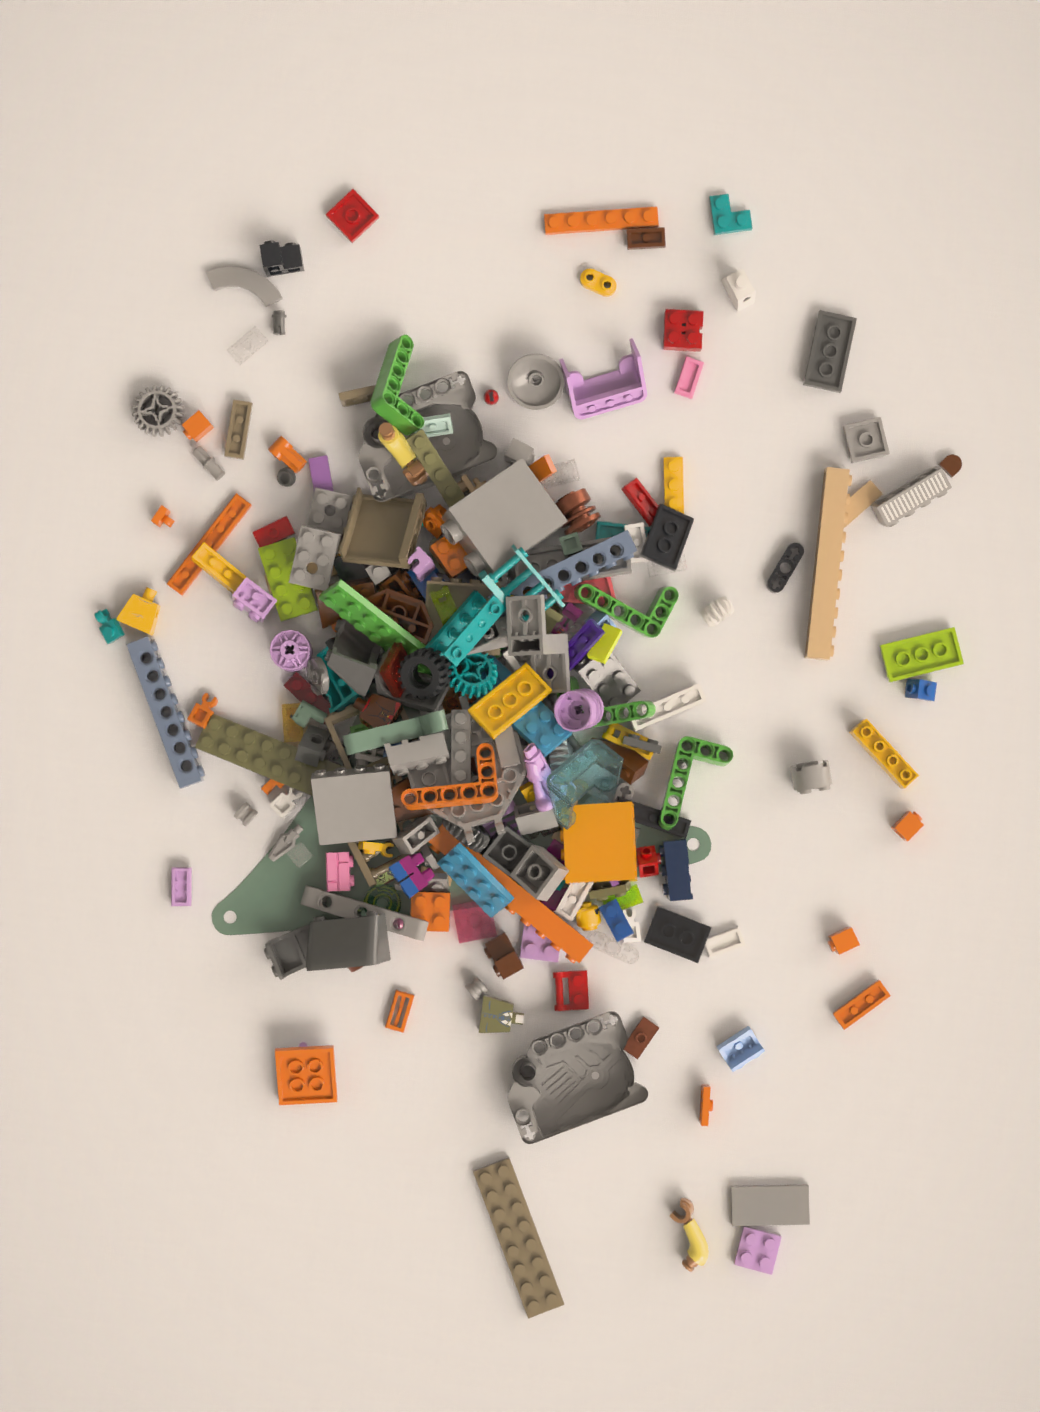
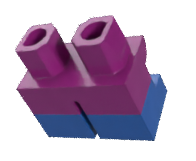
M420 852L412 856L408 855L388 868L397 883L413 873V875L399 884L408 899L425 888L428 882L435 876L430 867L423 872H420L417 868L418 865L425 861Z

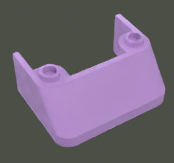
M633 338L629 339L632 354L620 359L618 363L619 370L583 380L582 374L578 371L568 372L563 358L559 359L564 376V384L576 418L586 419L634 405L646 399L647 389L641 356Z

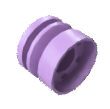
M286 630L277 634L272 640L270 655L274 663L283 670L298 672L307 667L308 661L313 656L312 644L303 634L294 630ZM288 646L291 647V648H292L293 646L295 647V648L293 649V651L295 652L293 655L290 654V653L287 655V653H288L287 647H288Z
M588 688L576 689L560 695L554 706V716L557 723L563 729L570 732L581 731L597 725L604 713L601 697L595 691Z

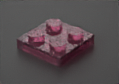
M475 901L452 905L459 943L497 936L494 917L490 918Z

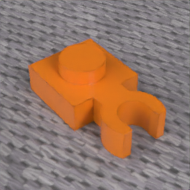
M208 693L202 696L201 705L195 704L187 718L189 722L203 729L206 728L214 714L210 709L218 703L216 697L211 702H207L209 698Z

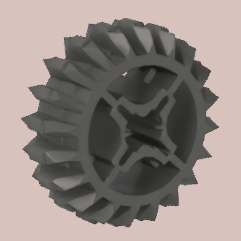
M445 819L442 820L444 827L450 834L475 852H481L488 846L491 840L487 830L483 826L478 825L471 827L475 842L468 844L464 829Z

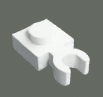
M290 787L288 795L282 792L269 806L284 819L297 806L293 801L300 799L304 794L303 792H300L299 795H294V788Z
M635 909L629 910V917L626 915V910H622L634 934L621 940L620 943L641 942L639 922H634L636 916Z

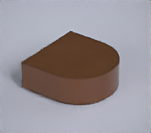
M951 454L938 465L952 478L962 468V460L959 456Z

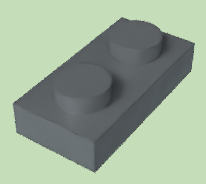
M630 733L628 736L623 737L622 744L657 754L661 752L662 746L658 745L659 741L647 739V742L639 740L640 736Z

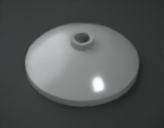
M528 354L519 358L511 366L507 378V387L511 397L519 405L532 410H540L553 405L560 398L564 389V376L561 367L552 358L543 354ZM538 375L540 378L538 380H534L533 376Z

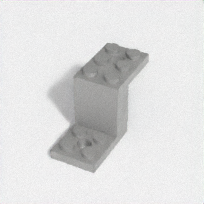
M315 487L308 524L302 525L300 529L289 583L322 591L328 589L335 555L338 553L339 543H342L343 528L347 526V515L349 510H351L353 496ZM328 505H333L336 509L333 516H328L325 512V508ZM310 562H314L318 567L317 572L314 574L309 573L307 570V565Z
M544 595L506 597L508 655H531V668L552 689L551 693L571 691L568 634H546ZM525 610H527L529 613V619L527 621H525L522 616ZM549 668H551L554 671V676L552 679H550L547 675V671Z

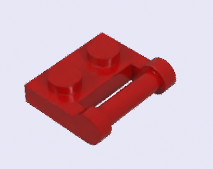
M587 970L553 972L556 994L554 1011L589 1009ZM568 977L569 1004H564L562 978Z

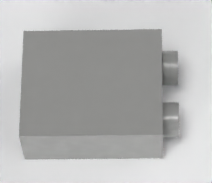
M521 458L450 507L441 517L445 523L440 527L443 535L451 544L455 545L457 542L461 544L468 554L463 558L465 565L474 576H478L483 570L487 574L494 573L514 556L516 552L511 547L513 544L518 549L522 547L525 552H528L559 530L567 522V519L523 458Z

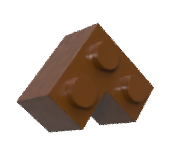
M505 932L485 943L486 948L483 950L488 959L493 958L495 964L493 969L498 977L502 976L504 980L524 969L522 961Z

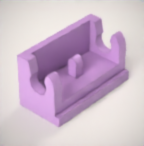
M418 546L416 548L417 551L409 557L408 564L412 563L415 559L418 560L411 570L416 574L417 579L422 582L436 567L432 559Z

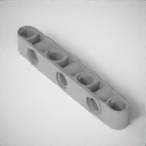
M308 885L305 886L300 903L304 906L344 918L362 917L361 911L363 908H366L367 912L378 911V914L385 913L387 931L424 941L429 924L428 921ZM328 897H330L332 900V904L330 907H327L326 900ZM400 918L403 920V927L401 929L397 927V921Z

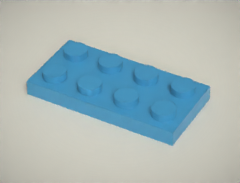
M460 842L437 862L442 870L490 918L514 899L510 892Z

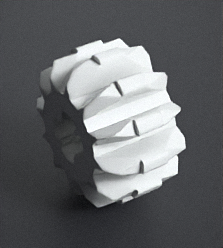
M721 597L706 606L701 611V615L705 623L709 627H713L733 613L734 608L730 600L726 597Z

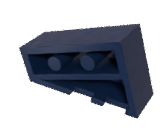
M687 840L662 841V845H659L660 857H663L664 864L661 865V875L665 876L666 884H662L663 895H667L669 901L693 899L690 887L691 875H689Z

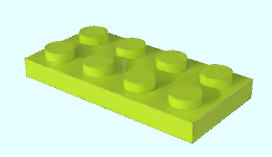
M295 537L258 548L272 595L277 600L275 605L281 622L318 611L311 588L289 583L297 547Z
M955 627L879 646L888 682L964 664Z

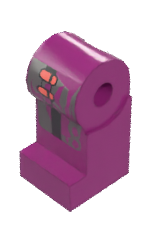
M568 602L562 610L563 618L560 622L556 623L550 633L567 634L583 611Z

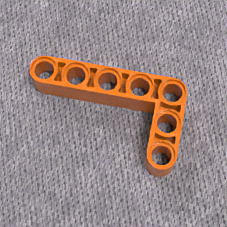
M482 743L477 747L476 756L479 782L407 789L401 795L404 807L408 810H421L494 802L498 798V783L493 747L488 743ZM489 750L491 754L489 757L483 758L481 757V752ZM485 769L493 771L489 777L482 775ZM487 788L494 790L491 796L484 795V791ZM467 790L475 792L471 798H466L464 794ZM453 792L455 796L453 799L447 800L445 799L446 793ZM428 794L435 795V799L431 802H427L425 797ZM408 796L416 797L415 801L411 804L406 803V798Z

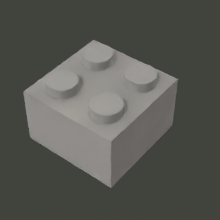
M532 845L510 876L535 899L548 901L569 870L544 847Z

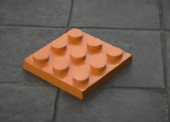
M334 1045L275 1048L279 1105L337 1102Z

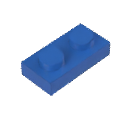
M616 899L599 907L617 942L634 934Z

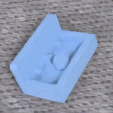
M749 1026L716 1046L732 1072L742 1068L746 1063L759 1057L765 1051Z

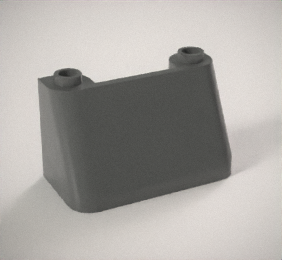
M343 618L342 620L338 619L334 629L337 631L332 650L328 649L324 660L328 661L327 665L357 694L365 697L378 666L376 662L382 647L372 642L361 631L355 629L347 620Z
M378 911L366 912V916L334 920L325 919V916L313 917V921H310L306 956L307 971L370 966L391 960L385 913L378 914Z

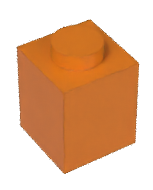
M200 410L182 424L185 428L182 432L189 440L193 438L196 442L214 428Z
M907 811L891 828L904 841H909L924 824L921 822L922 818L915 811L913 813Z
M849 926L828 936L830 939L828 945L831 951H835L839 955L860 945L852 927Z

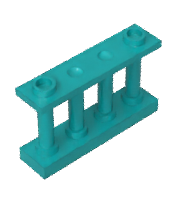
M514 544L511 547L516 554L494 573L487 574L483 570L478 574L505 607L506 597H509L510 593L532 574L540 582L523 596L537 595L546 588L552 596L545 601V611L555 602H558L562 608L565 606L562 601L563 595L557 589L552 590L526 559L529 555L522 547L518 549ZM522 559L528 568L506 587L499 588L496 584L498 579ZM526 614L525 616H523V619L527 621L529 619V615Z
M474 590L426 645V649L431 647L434 648V651H441L440 655H444L457 667L506 610V607L495 595H492L486 601L478 591Z

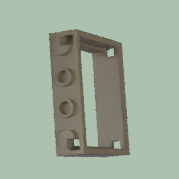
M354 704L347 706L345 710L339 713L332 712L327 715V718H324L326 727L346 769H352L333 725L359 715L361 711L353 707ZM402 705L403 710L400 716L402 721L408 720L409 718ZM384 757L380 760H377L373 763L366 765V767H373L375 764L383 763L385 765L390 764L388 761V757Z

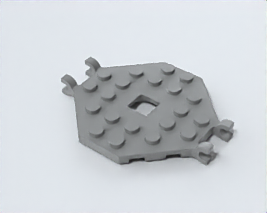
M459 696L462 710L469 709L467 696ZM451 713L445 714L449 729L441 731L446 741L450 759H447V762L440 765L435 763L429 764L423 770H409L408 778L411 789L451 785ZM472 716L471 758L474 757L477 767V747L482 743H488L493 747L496 761L498 798L491 803L427 809L464 829L468 844L475 842L471 827L494 821L498 835L505 833L502 817L527 775L526 762H524V753L518 733L513 731L521 764L501 768L495 739H492ZM484 750L481 752V757H489L491 752ZM485 769L482 775L489 777L493 771ZM478 775L471 777V783L479 782ZM487 788L484 791L486 796H491L494 793L492 788ZM467 790L464 796L466 798H471L474 796L475 792L473 790ZM448 792V793H446L445 799H447V800L453 799L454 796H455V793H453V792ZM428 794L425 797L427 802L435 799L434 794Z

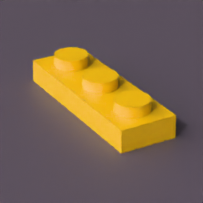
M664 457V505L684 514L683 457Z

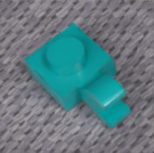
M107 609L94 613L96 620L102 624L99 629L107 644H111L125 635L118 620H116L117 618L111 619Z

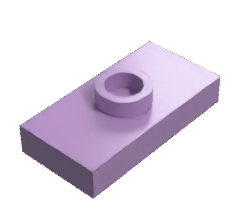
M172 867L171 906H191L192 867Z

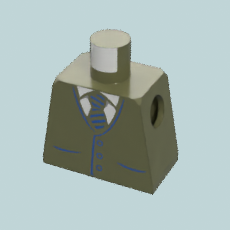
M484 995L479 1033L510 1032L511 1023L523 1025L524 1013L513 1012L514 1003Z

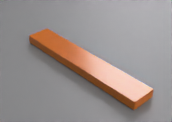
M236 493L166 584L183 596L203 570L191 561L193 554L203 543H206L217 552L252 505Z

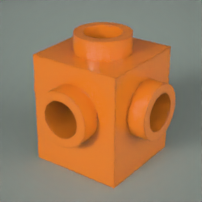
M440 504L435 508L430 507L427 509L423 519L424 527L437 539L443 535L440 526L445 522L441 517L447 511Z

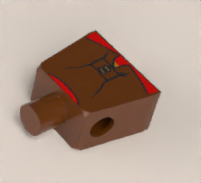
M372 694L368 701L358 697L353 705L355 709L361 711L359 720L368 729L395 723L403 710L402 703L376 694Z

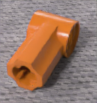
M282 436L268 448L279 461L282 460L296 474L307 463Z

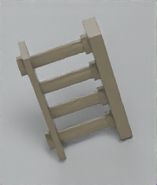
M392 839L389 840V841H387V842H385V843H392V844H394V842L392 841ZM348 842L369 887L377 884L376 879L379 878L378 876L388 872L390 866L408 855L411 856L410 854H401L402 856L376 869H370L367 862L380 854V852L375 851V855L364 854L361 849H358V842Z

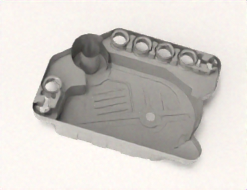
M464 371L454 372L398 395L401 399L405 396L411 397L412 404L410 406L422 417L450 413L454 429L453 434L428 438L453 478L469 471L472 467L488 462L496 457L497 448L495 444L483 439L481 423L472 410L476 402V395L470 379ZM458 376H461V378H465V380L463 381V385H460V383L453 384L455 388L451 389V383L449 382V379H452V382L457 381ZM444 382L448 385V389L445 392H440L437 389V385ZM427 389L430 392V397L427 399L420 398V391ZM376 413V416L369 419L363 427L362 432L365 441L358 455L374 499L378 502H385L395 497L403 498L421 489L434 486L429 475L427 481L422 485L412 486L403 474L404 469L401 468L392 454L379 439L377 440L372 437L374 431L379 430L381 424L389 423ZM377 470L380 474L379 478L371 480L369 478L370 471ZM383 481V484H380L383 491L386 490L383 498L379 495L376 496L378 489L376 486L372 487V485L378 484Z
M609 1011L536 1038L532 1041L526 1055L520 1056L513 1063L512 1075L514 1082L507 1098L523 1142L533 1144L646 1101L648 1091L645 1086L634 1081L632 1064L623 1051L628 1037L617 1012ZM610 1015L617 1017L618 1020L615 1021V1025L607 1023L605 1024L607 1028L603 1029L600 1018H603V1021H607ZM593 1021L599 1024V1030L594 1033L588 1029V1025ZM574 1028L581 1031V1036L578 1039H573L570 1036V1032ZM555 1035H560L563 1038V1043L560 1046H555L552 1043V1038ZM537 1042H542L545 1045V1049L541 1053L535 1052L533 1048ZM532 1066L535 1073L531 1077H524L520 1073L522 1067ZM520 1111H526L529 1115L528 1119L524 1122L517 1118ZM532 1122V1125H529V1129L531 1132H535L531 1140L529 1137L525 1138L524 1136L527 1134L526 1128L521 1129L520 1127Z

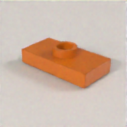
M705 1084L701 1085L699 1114L701 1126H708L709 1111H713V1100H710L711 1087Z

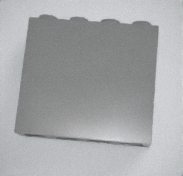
M379 763L373 767L360 765L354 767V769L340 767L334 771L321 769L312 773L311 785L319 845L397 837L398 829L395 819L390 765Z

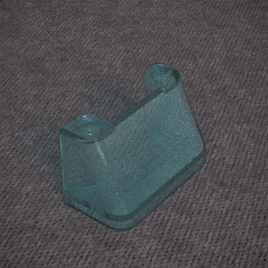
M598 739L589 740L547 777L546 788L557 821L566 830L576 821V813L573 811V807L593 787L601 792H610L619 784L624 758Z

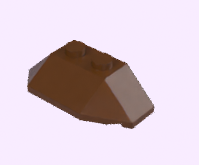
M388 588L365 598L417 640L425 644L428 643L434 625L424 601Z

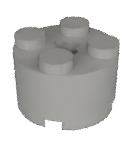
M823 760L822 764H818V761L796 764L797 768L794 766L790 767L794 790H797L800 794L811 793V789H819V791L831 789L832 778L828 760Z

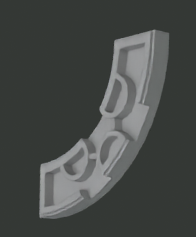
M223 267L206 273L215 291L227 287H241L254 293L266 307L283 299L277 288L268 279L255 271L241 267Z

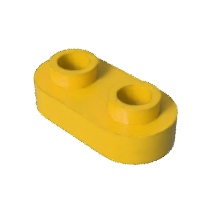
M586 269L580 276L581 285L597 294L609 297L616 291V281L612 277L594 269ZM591 275L593 280L588 281L586 277ZM609 283L611 287L605 288L604 284Z

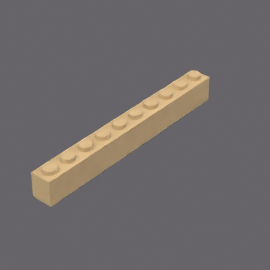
M832 467L824 469L804 657L807 659L828 661L834 655L832 638L836 636V626L833 625L834 619L838 617V607L835 606L836 600L840 598V588L837 587L838 581L842 579V569L839 568L840 562H843L844 551L841 549L842 543H845L846 532L843 530L844 524H847L848 513H845L846 505H849L850 494H847L848 486H851L852 475H849L850 469Z

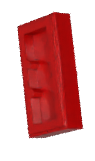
M287 516L252 532L260 548L277 543L296 534Z

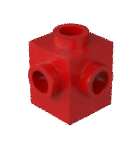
M655 845L636 848V863L640 878L659 875L658 864H661L660 853H656Z

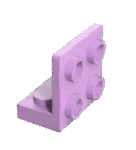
M247 577L232 595V605L240 611L243 609L247 611L248 617L256 623L258 621L263 623L266 615L277 602L274 597Z

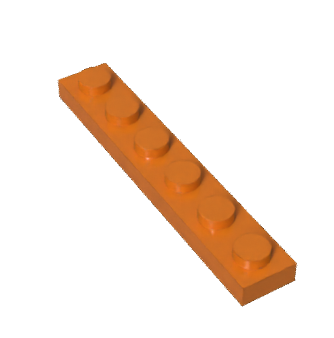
M658 207L544 214L545 235L654 228L659 226Z

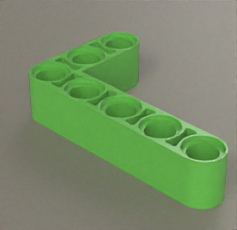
M404 334L388 345L370 403L372 409L395 426L401 433L409 436L423 428L424 419L416 410L398 397L414 347L412 339Z
M579 584L574 590V596L579 601L599 612L606 613L611 619L649 638L657 637L660 634L679 597L678 591L674 587L660 588L646 615L592 585ZM584 587L588 590V596L585 598L581 596V590ZM667 590L671 592L669 600H666L664 597ZM601 596L605 600L602 607L597 604V600ZM617 605L621 608V613L618 616L614 614V608ZM658 607L662 609L660 617L655 612ZM632 615L637 617L635 625H632L630 622ZM649 624H652L654 627V630L651 634L647 632V626Z
M570 676V690L579 689L576 677ZM566 692L557 693V698H559L560 695H562V694H564V693H566ZM636 701L604 707L602 719L591 728L650 718L655 714L656 707L651 701ZM643 705H645L647 708V712L645 714L642 713ZM625 708L629 711L628 717L624 716ZM608 711L611 714L610 720H607L606 713Z
M689 736L683 737L679 741L659 816V825L662 829L670 830L678 821L693 759L717 766H726L733 758L731 748ZM682 743H689L691 750H684ZM700 748H707L710 752L709 755H702ZM719 753H726L728 760H721ZM684 761L687 765L686 768H679L677 762ZM673 779H679L682 782V786L675 787ZM674 797L678 802L677 805H670L668 798ZM666 815L672 817L673 823L666 824L663 817Z

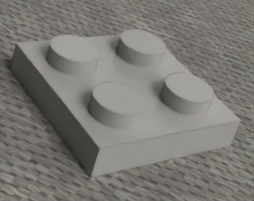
M881 417L843 426L851 463L890 454Z

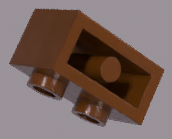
M401 568L392 573L381 584L384 589L388 588L421 601L424 599L418 588L411 582L409 574Z

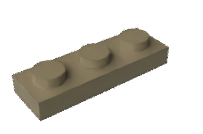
M233 400L225 457L244 460L253 407L252 402Z

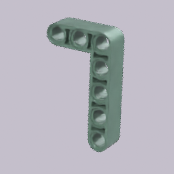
M440 710L342 737L346 753L351 755L383 747L387 743L391 745L399 743L401 740H411L435 734L449 728L445 712Z

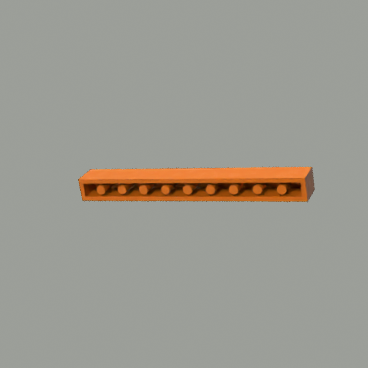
M442 823L438 828L440 833L428 842L432 844L430 848L437 854L442 852L446 855L459 843V840L450 834ZM462 844L514 897L505 906L506 910L513 915L515 912L520 915V921L526 926L532 925L537 929L535 933L542 939L545 937L552 941L550 945L557 951L562 949L566 952L565 957L573 964L576 961L578 963L582 961L594 946L593 943L542 902L535 899L507 874L485 859L481 853L475 852Z

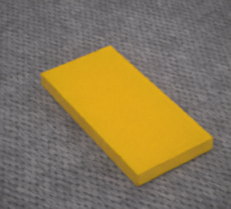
M526 662L467 711L492 739H495L548 696L552 689Z

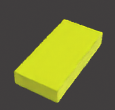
M604 623L602 629L605 634L589 650L587 656L589 659L606 664L622 634V630Z

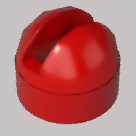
M490 389L484 393L486 404L492 406L498 402L499 395L497 391ZM490 392L493 393L494 401H490Z

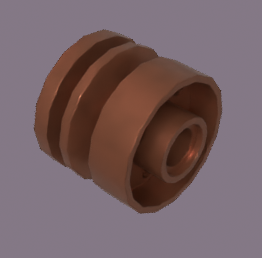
M585 488L576 492L572 491L555 503L567 519V522L561 528L570 525L564 531L565 535L575 532L580 533L591 527L601 518L599 512L590 515V513L596 510V506L586 508L585 505L591 498Z

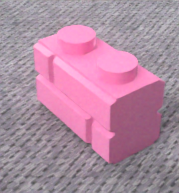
M350 852L326 853L327 892L350 891L351 886H355L354 875H351L350 867H354V856H350Z

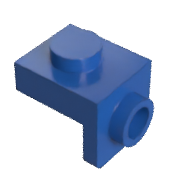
M907 679L905 698L935 701L937 682Z

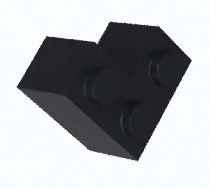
M270 240L259 245L263 269L267 277L305 271L300 244L291 242L280 247L279 242Z

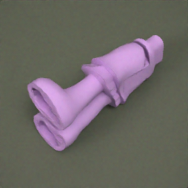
M530 743L523 750L525 754L524 762H526V777L533 783L536 808L538 811L545 812L554 808L555 803L553 800L562 798L565 795V790L561 785H552L549 777L553 776V773L550 772L551 768L548 766L541 750L536 748L535 743Z

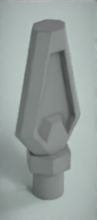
M297 824L288 833L281 834L268 857L274 862L294 848L296 839L299 837L303 827Z

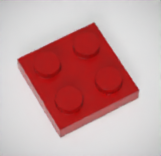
M354 189L326 213V217L351 243L358 239L380 218Z

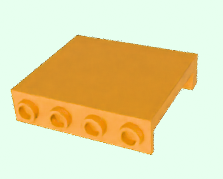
M632 801L562 806L563 811L559 812L560 823L563 822V830H560L561 842H564V849H561V859L565 861V867L569 870L563 879L565 883L570 885L571 883L637 881L634 804Z

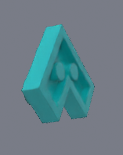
M729 194L709 197L714 235L750 231L753 229L750 210L731 212Z

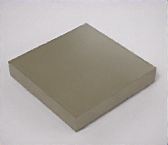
M375 385L339 393L342 406L348 407L370 402Z

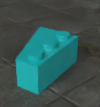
M326 647L316 656L323 660L328 671L329 690L326 696L329 697L331 706L329 711L330 713H339L345 710L347 706L354 704L358 697L363 698L364 696L357 694L327 665L328 661L324 659L329 648Z

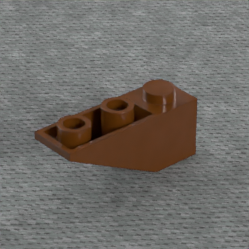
M591 738L587 749L593 757L630 785L644 775L649 763L648 760L635 750L597 738Z

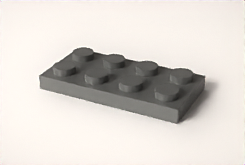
M822 310L819 311L803 385L841 393L857 318Z

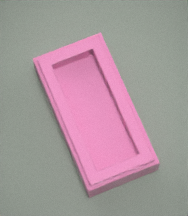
M686 356L674 394L689 399L693 398L704 362Z

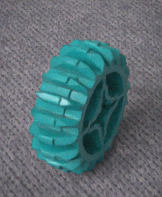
M482 652L466 655L457 667L450 662L451 666L448 667L449 670H452L451 675L448 676L451 678L450 688L455 687V693L460 691L462 697L465 694H468L469 698L472 695H475L477 698L480 697V694L485 696L487 691H491L497 682L498 671L497 665L494 664V658L488 659V653L483 655ZM461 665L462 673L458 675L457 668ZM485 671L487 677L482 680L481 674Z

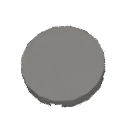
M320 657L311 658L307 663V677L313 683L310 687L317 696L327 694L329 690V676L326 665Z

